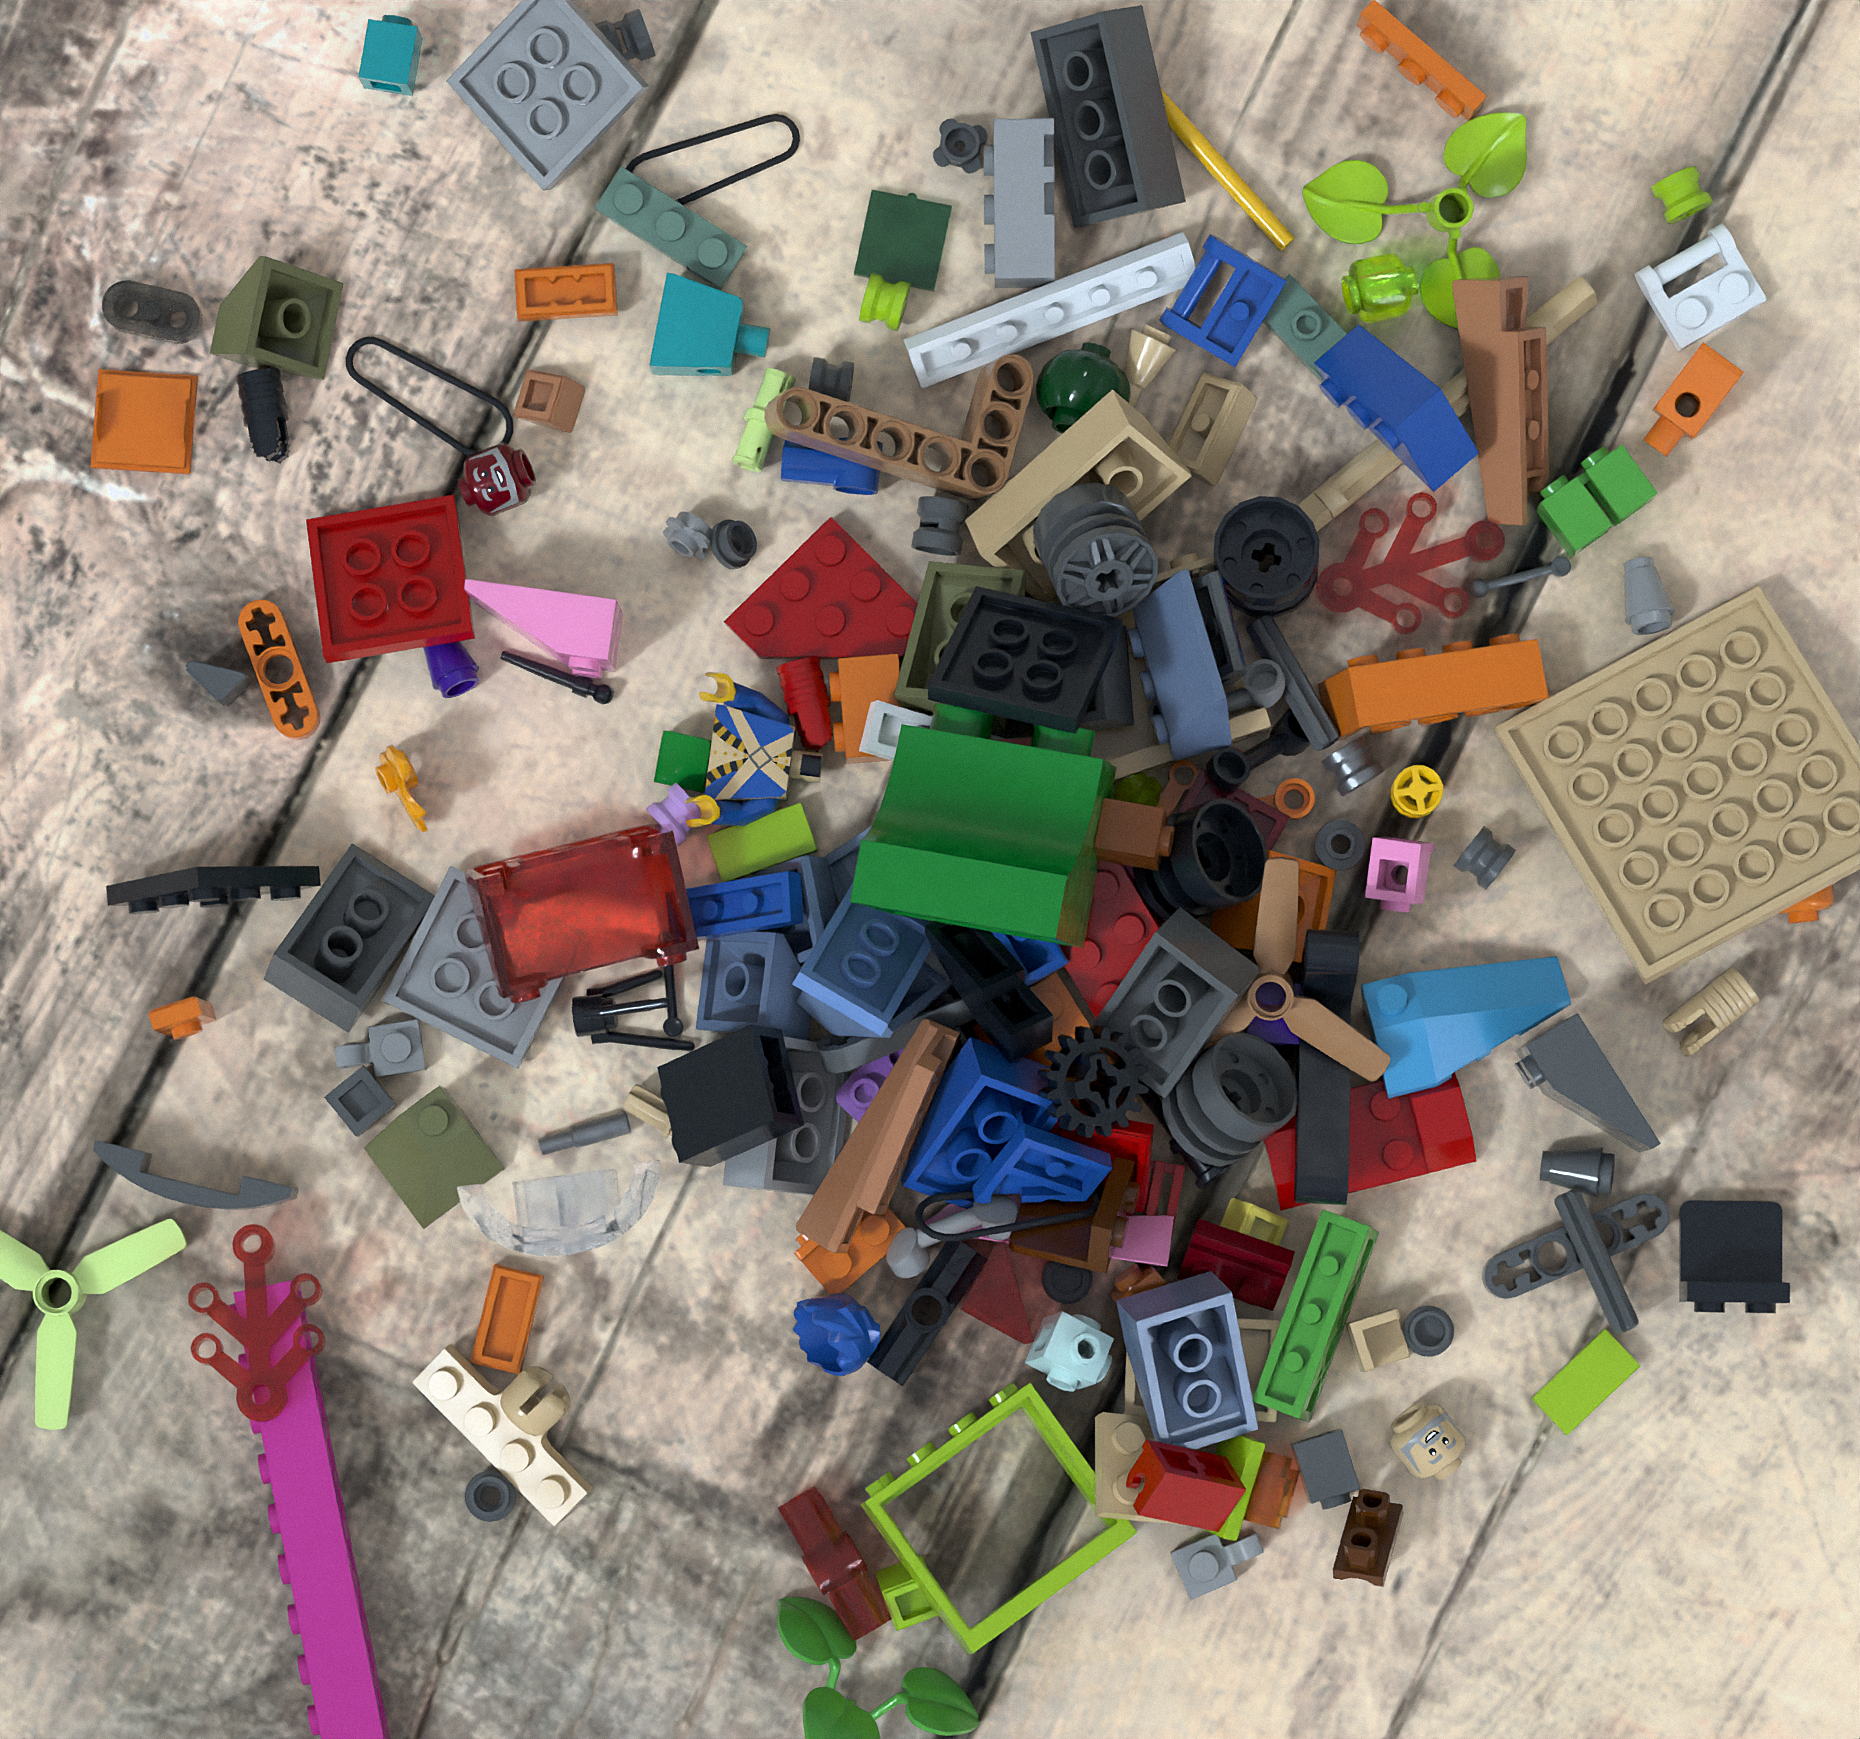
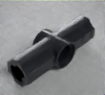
M946 1241L866 1362L901 1386H904L988 1259L962 1241ZM932 1296L940 1302L942 1314L935 1324L922 1325L914 1319L912 1307L918 1298Z

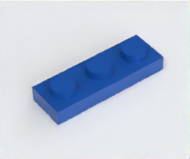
M785 871L669 892L672 942L688 943L803 923L801 873Z

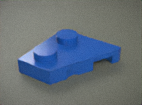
M1023 1123L972 1186L974 1201L986 1204L991 1203L992 1194L1019 1193L1022 1203L1043 1202L1048 1199H1057L1061 1202L1086 1201L1111 1171V1157L1107 1152Z

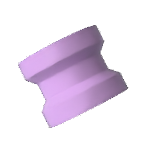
M674 783L668 789V796L662 802H653L646 810L669 837L680 846L686 841L687 832L692 829L687 826L686 820L699 819L701 811L695 803H685V800L690 797L677 783Z

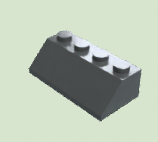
M1143 6L1102 11L1030 32L1049 118H1054V140L1074 228L1186 202Z

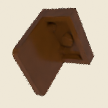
M1115 1156L1104 1191L1097 1190L1101 1199L1097 1211L1093 1215L1081 1219L1011 1231L1009 1248L1016 1253L1106 1274L1115 1247L1123 1248L1129 1224V1218L1125 1217L1126 1213L1134 1214L1137 1206L1141 1184L1132 1182L1135 1161ZM1090 1195L1086 1201L1061 1202L1057 1199H1048L1043 1202L1021 1203L1015 1223L1082 1211L1090 1208L1094 1200Z

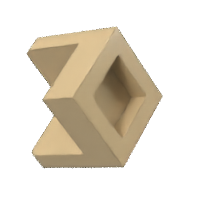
M1398 1308L1389 1309L1345 1324L1361 1372L1365 1373L1374 1370V1368L1410 1357L1399 1322L1401 1317Z

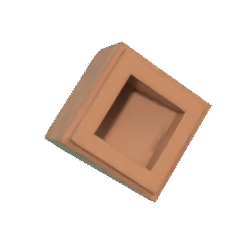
M527 369L513 417L558 431L571 433L574 429L585 393V387L566 376Z

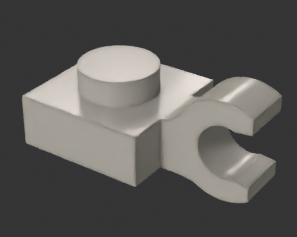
M418 1019L368 1027L369 1043L334 1047L337 1067L339 1069L374 1064L376 1078L427 1070Z
M1256 1532L1224 1546L1219 1536L1211 1534L1171 1551L1170 1554L1189 1598L1193 1600L1237 1581L1232 1565L1264 1553V1549Z

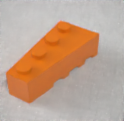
M1507 634L1489 639L1490 646L1473 649L1472 641H1461L1442 646L1443 653L1426 656L1425 648H1414L1395 653L1396 660L1379 663L1377 655L1353 658L1347 661L1348 668L1318 684L1320 699L1339 732V739L1337 741L1347 740L1348 736L1365 727H1370V733L1374 735L1411 725L1410 720L1418 719V724L1424 726L1455 719L1458 717V713L1462 712L1465 713V717L1469 718L1530 707L1549 698L1538 639L1520 641L1519 634Z

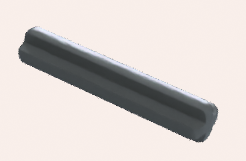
M1261 616L1254 619L1246 627L1247 633L1261 658L1272 660L1280 666L1286 684L1283 696L1313 749L1320 751L1330 747L1339 739V732L1272 616Z
M1573 1189L1557 1196L1554 1201L1555 1206L1611 1330L1615 1334H1621L1635 1328L1639 1324V1320L1581 1192L1578 1189Z

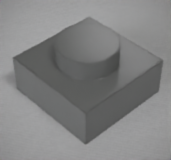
M364 1065L324 1097L356 1137L363 1134L397 1106Z

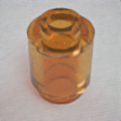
M1264 1451L1243 1520L1280 1529L1282 1518H1288L1300 1473L1299 1470L1290 1468L1293 1458Z

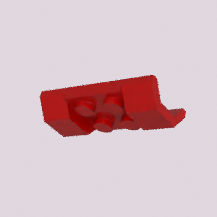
M1455 1072L1452 1073V1078L1437 1087L1389 1099L1383 1080L1350 1088L1348 1194L1476 1162L1473 1134ZM1296 1113L1283 1127L1266 1140H1263L1274 1179L1280 1211L1307 1204L1294 1202Z

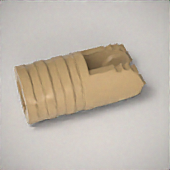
M1729 967L1710 984L1666 1017L1662 1025L1668 1033H1676L1686 1028L1688 1024H1691L1701 1015L1704 1016L1705 1020L1691 1030L1689 1034H1686L1682 1041L1679 1042L1681 1051L1688 1057L1695 1054L1758 1004L1760 1000L1741 974L1733 967Z

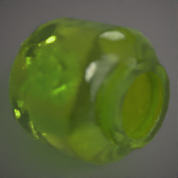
M1384 253L1355 260L1348 269V275L1341 278V290L1347 311L1350 315L1357 314L1360 320L1365 323H1375L1404 316L1411 307L1412 296L1417 295L1419 292L1418 279L1413 266H1404L1398 255L1394 253Z

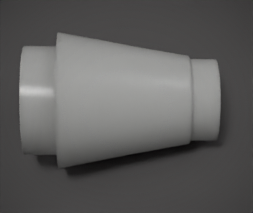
M1640 557L1625 562L1623 564L1625 571V622L1631 625L1633 634L1648 635L1670 628L1672 626L1671 615L1674 614L1675 610L1654 566L1653 558Z

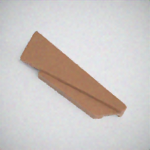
M1528 276L1458 279L1452 283L1476 446L1479 452L1478 459L1487 518L1492 524L1526 525L1529 520L1527 500L1531 492L1542 491L1549 479L1546 327H1526Z
M923 1019L796 1223V1230L833 1253H847L864 1211L872 1214L886 1213L941 1079L961 1036L960 1032L930 1019Z

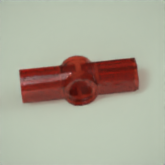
M816 1486L778 1507L779 1512L804 1553L801 1557L822 1594L829 1596L839 1618L854 1641L892 1619L866 1574L868 1568L846 1530L841 1531L833 1517L832 1511Z

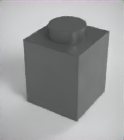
M1341 1429L1290 1444L1309 1503L1313 1504L1320 1501L1322 1509L1325 1510L1352 1501L1349 1492L1360 1489Z

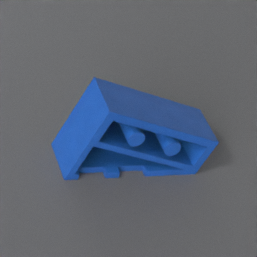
M1359 324L1314 362V365L1324 379L1319 387L1328 400L1337 408L1344 405L1359 426L1363 429L1368 428L1433 492L1479 454L1441 388Z

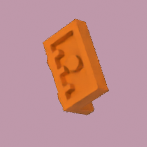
M889 1207L885 1214H872L864 1211L847 1253H833L800 1234L795 1240L801 1247L794 1254L829 1294L843 1293L887 1255L892 1239L899 1231L906 1227Z

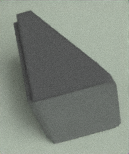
M189 661L185 665L187 667L186 671L223 706H229L253 681L247 674L236 670L196 661Z

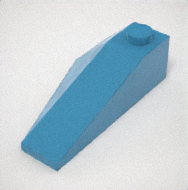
M1557 956L1411 972L1361 985L1362 1010L1371 1041L1390 1055V1063L1386 1071L1381 1075L1388 1099L1441 1085L1452 1078V1073L1474 1060L1477 1062L1490 1055L1492 1049L1515 1035L1521 1036L1571 1005V999Z

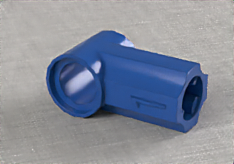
M848 437L839 438V440L846 441ZM785 440L781 463V481L833 486V489L836 491L856 495H875L878 493L879 470ZM877 441L878 447L882 452L883 443Z

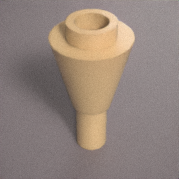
M1146 324L1141 333L1133 329L1131 331L1124 369L1131 391L1129 404L1135 407L1142 389L1147 388L1177 351V349L1168 346L1172 336Z

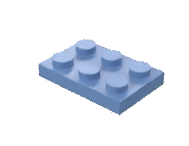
M852 883L792 985L882 1036L932 949L925 935V926L930 924V922L923 919L884 913L850 902Z

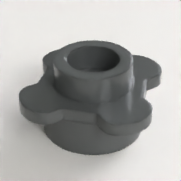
M955 119L943 121L939 128L942 135L940 146L933 152L935 163L940 167L948 165L961 167L968 174L978 171L981 167V159L979 158L981 145L985 144L988 139L986 130L980 125L972 127L966 123H958ZM958 142L965 144V148L961 151L955 147Z

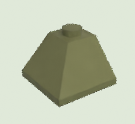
M259 256L220 304L210 354L259 369L277 368L280 370V373L324 380L344 283L267 256Z
M440 1085L401 1113L364 1147L367 1154L423 1229L505 1169L447 1089Z

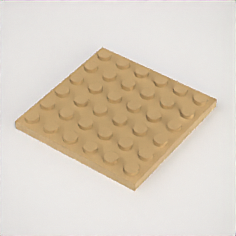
M1759 585L1494 727L1495 735L1644 985L1860 870V746Z

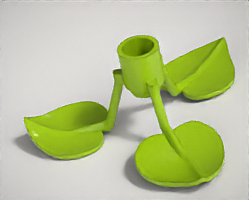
M1507 112L1486 114L1467 121L1453 131L1445 144L1443 161L1446 168L1453 174L1460 176L1461 179L1457 183V188H1448L1434 195L1428 202L1383 205L1388 196V185L1383 174L1376 166L1368 162L1348 160L1331 166L1317 178L1304 185L1302 197L1306 209L1313 221L1326 234L1337 241L1347 244H1363L1378 237L1382 229L1381 214L1426 213L1428 223L1435 230L1448 232L1447 255L1449 259H1437L1426 267L1420 282L1421 300L1425 309L1437 321L1459 330L1452 289L1453 281L1458 279L1500 277V271L1496 262L1484 249L1472 247L1457 255V242L1461 237L1459 228L1470 221L1474 210L1473 202L1468 195L1466 186L1469 184L1474 193L1485 198L1504 196L1517 187L1523 178L1527 163L1526 117L1522 114Z

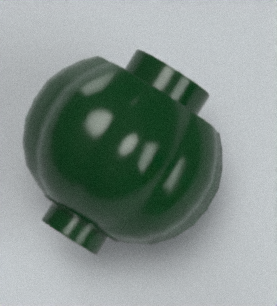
M1086 342L1082 344L1079 350H1065L1059 353L1042 368L1035 387L1036 397L1042 412L1052 420L1051 426L1057 432L1063 434L1111 390H1114L1129 403L1131 391L1128 379L1123 370L1109 359L1111 351L1106 347Z

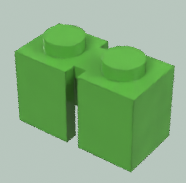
M1620 445L1612 452H1609L1603 446L1581 463L1585 469L1584 473L1575 477L1570 482L1563 475L1540 492L1545 500L1540 502L1536 512L1570 558L1608 532L1607 529L1612 527V525L1617 526L1648 504L1657 494V491L1623 445Z

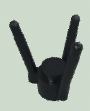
M659 969L605 987L587 989V996L572 998V1015L576 1036H591L592 1044L610 1042L689 1052L695 1049V1044L690 1041L609 1031V1028L618 1027V1015L669 1007L670 1000L668 998L616 1004L614 997L607 998L662 978L663 973Z

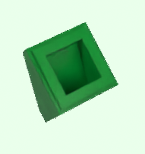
M663 730L654 782L669 786L677 783L682 789L703 793L708 773L712 741Z

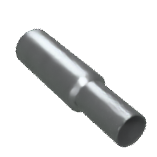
M624 1111L571 1126L570 1130L538 1138L542 1155H546L574 1146L580 1148L631 1133L627 1114Z

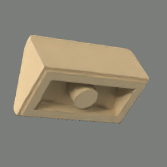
M1202 372L1168 445L1188 468L1192 477L1216 486L1250 417L1257 398L1242 384L1206 372Z

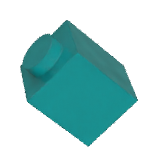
M383 15L382 21L368 19L358 76L364 89L413 96L423 38L418 27L411 26L412 21L410 19L396 15Z

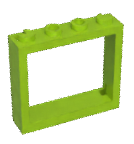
M1013 1382L988 1399L994 1407L979 1419L976 1418L973 1412L964 1416L947 1429L953 1438L937 1449L931 1441L906 1458L911 1465V1468L895 1479L889 1471L866 1487L865 1490L870 1495V1498L860 1504L967 1655L975 1653L1137 1534L1129 1520L1099 1517L1106 1527L1104 1530L969 1627L884 1508L885 1505L1021 1408L1095 1511V1472L1031 1383L1026 1384L1019 1390Z

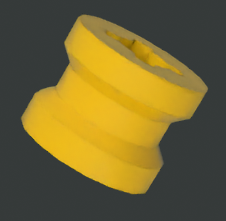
M1413 765L1405 768L1397 775L1391 786L1390 798L1394 808L1401 815L1419 819L1428 816L1439 805L1443 797V784L1440 776L1433 769L1424 765Z

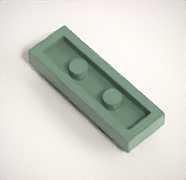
M622 166L595 206V211L719 290H722L748 249L745 244Z

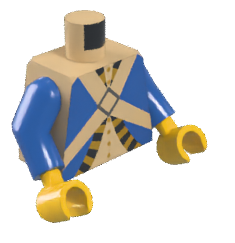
M705 673V676L716 680L717 691L714 695L707 692H699L700 699L707 702L724 703V705L716 704L705 795L685 800L686 804L695 803L698 805L701 811L699 819L686 820L688 827L694 828L711 823L713 825L746 826L774 813L779 806V802L788 801L791 779L820 783L823 753L794 750L796 729L789 725L790 721L787 713L761 692L733 682L731 677L725 673Z

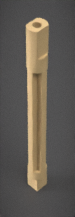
M1578 276L1538 310L1531 313L1526 318V327H1546L1547 345H1549L1558 335L1598 304L1594 289L1584 278ZM1464 368L1441 387L1442 392L1458 418L1471 408ZM1377 439L1316 488L1298 506L1313 521L1316 532H1318L1403 462Z

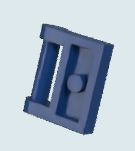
M1210 234L1202 246L1206 251L1173 307H1166L1159 321L1181 336L1236 367L1287 282V279L1235 249L1224 240ZM1224 261L1236 269L1200 327L1190 321L1189 317Z

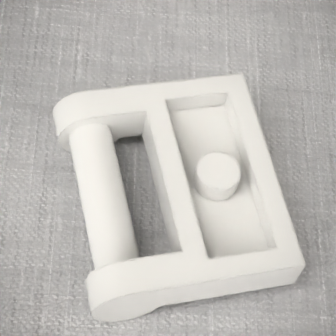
M1722 223L1708 230V237L1654 268L1648 265L1635 273L1640 289L1678 352L1757 308L1767 300L1736 248L1732 235ZM1716 254L1719 255L1725 265L1723 268L1671 298L1667 297L1662 287L1664 284Z

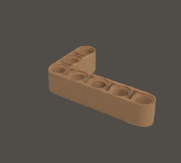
M1015 354L1002 356L982 368L977 378L961 439L801 387L787 389L769 401L765 408L764 419L771 433L781 439L969 500H978L1000 490L1008 478L1034 384V372L1032 366L1025 358ZM999 368L1009 371L1013 376L1014 388L1012 392L1004 390L999 385L997 380ZM785 401H791L800 408L802 420L799 425H793L785 419L782 412ZM987 415L996 418L1000 423L1001 435L999 439L990 437L985 431L984 420ZM833 416L843 419L847 424L849 435L846 441L839 440L832 434L830 421ZM880 432H885L893 438L896 445L893 456H887L879 449L877 437ZM927 447L935 449L941 456L942 467L939 472L933 471L925 463L924 452ZM973 463H979L987 470L988 483L986 487L976 484L972 479L971 467Z

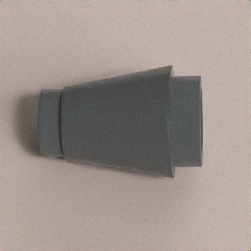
M1603 1147L1554 1150L1553 1152L1543 1151L1540 1181H1547L1571 1190L1578 1189L1581 1193L1596 1198L1598 1193L1611 1194L1615 1154L1603 1153Z

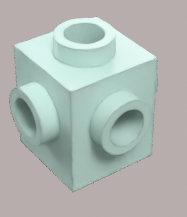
M1061 1311L1043 1318L1025 1363L1047 1374L1046 1380L1051 1385L1064 1391L1074 1392L1075 1390L1094 1385L1096 1382L1099 1383L1105 1377L1112 1362V1356L1108 1353L1114 1338L1101 1332V1325L1095 1320L1079 1314H1074L1072 1317Z

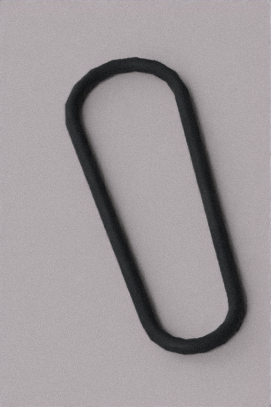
M766 115L642 153L632 159L625 169L632 172L636 165L645 160L765 123L777 121L789 127L793 140L786 152L675 200L684 205L792 157L799 146V129L791 119L784 115Z
M364 337L355 341L348 349L345 357L346 368L349 375L356 382L463 454L470 456L479 451L469 449L359 375L353 366L355 352L366 344L377 345L494 405L502 412L506 421V432L500 443H510L513 434V418L508 408L498 399L382 339Z
M1095 1189L1091 1194L1094 1200L1093 1205L1082 1211L962 1233L944 1234L934 1231L925 1224L922 1216L925 1208L939 1201L974 1198L973 1190L941 1193L929 1196L919 1203L915 1211V1221L920 1230L931 1238L941 1241H961L1085 1218L1097 1211L1101 1197ZM992 1194L991 1196L1010 1195V1194Z

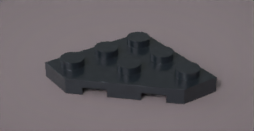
M319 866L193 867L106 886L108 906H128L129 914H149L159 912V908L189 906V902H199L201 908L228 906L230 901L258 900L264 894H270L271 901L296 900L301 898V890L321 886Z

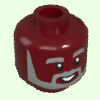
M499 443L468 456L463 467L464 477L458 479V486L465 503L469 507L476 504L480 511L488 516H495L525 504L531 495V487L536 486L535 474L526 453L522 449L515 450L506 443Z

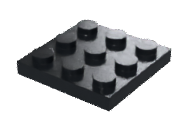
M976 586L928 683V700L1076 734L1121 636L1122 619Z

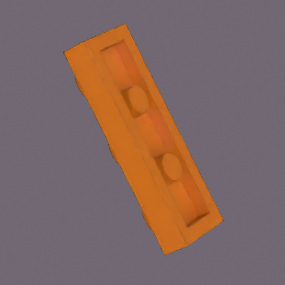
M1372 0L1360 13L1357 26L1362 30L1360 37L1363 41L1380 54L1386 50L1400 62L1397 68L1410 82L1417 86H1420L1423 82L1437 94L1435 101L1446 113L1454 118H1458L1461 115L1469 121L1481 110L1487 96L1378 2Z

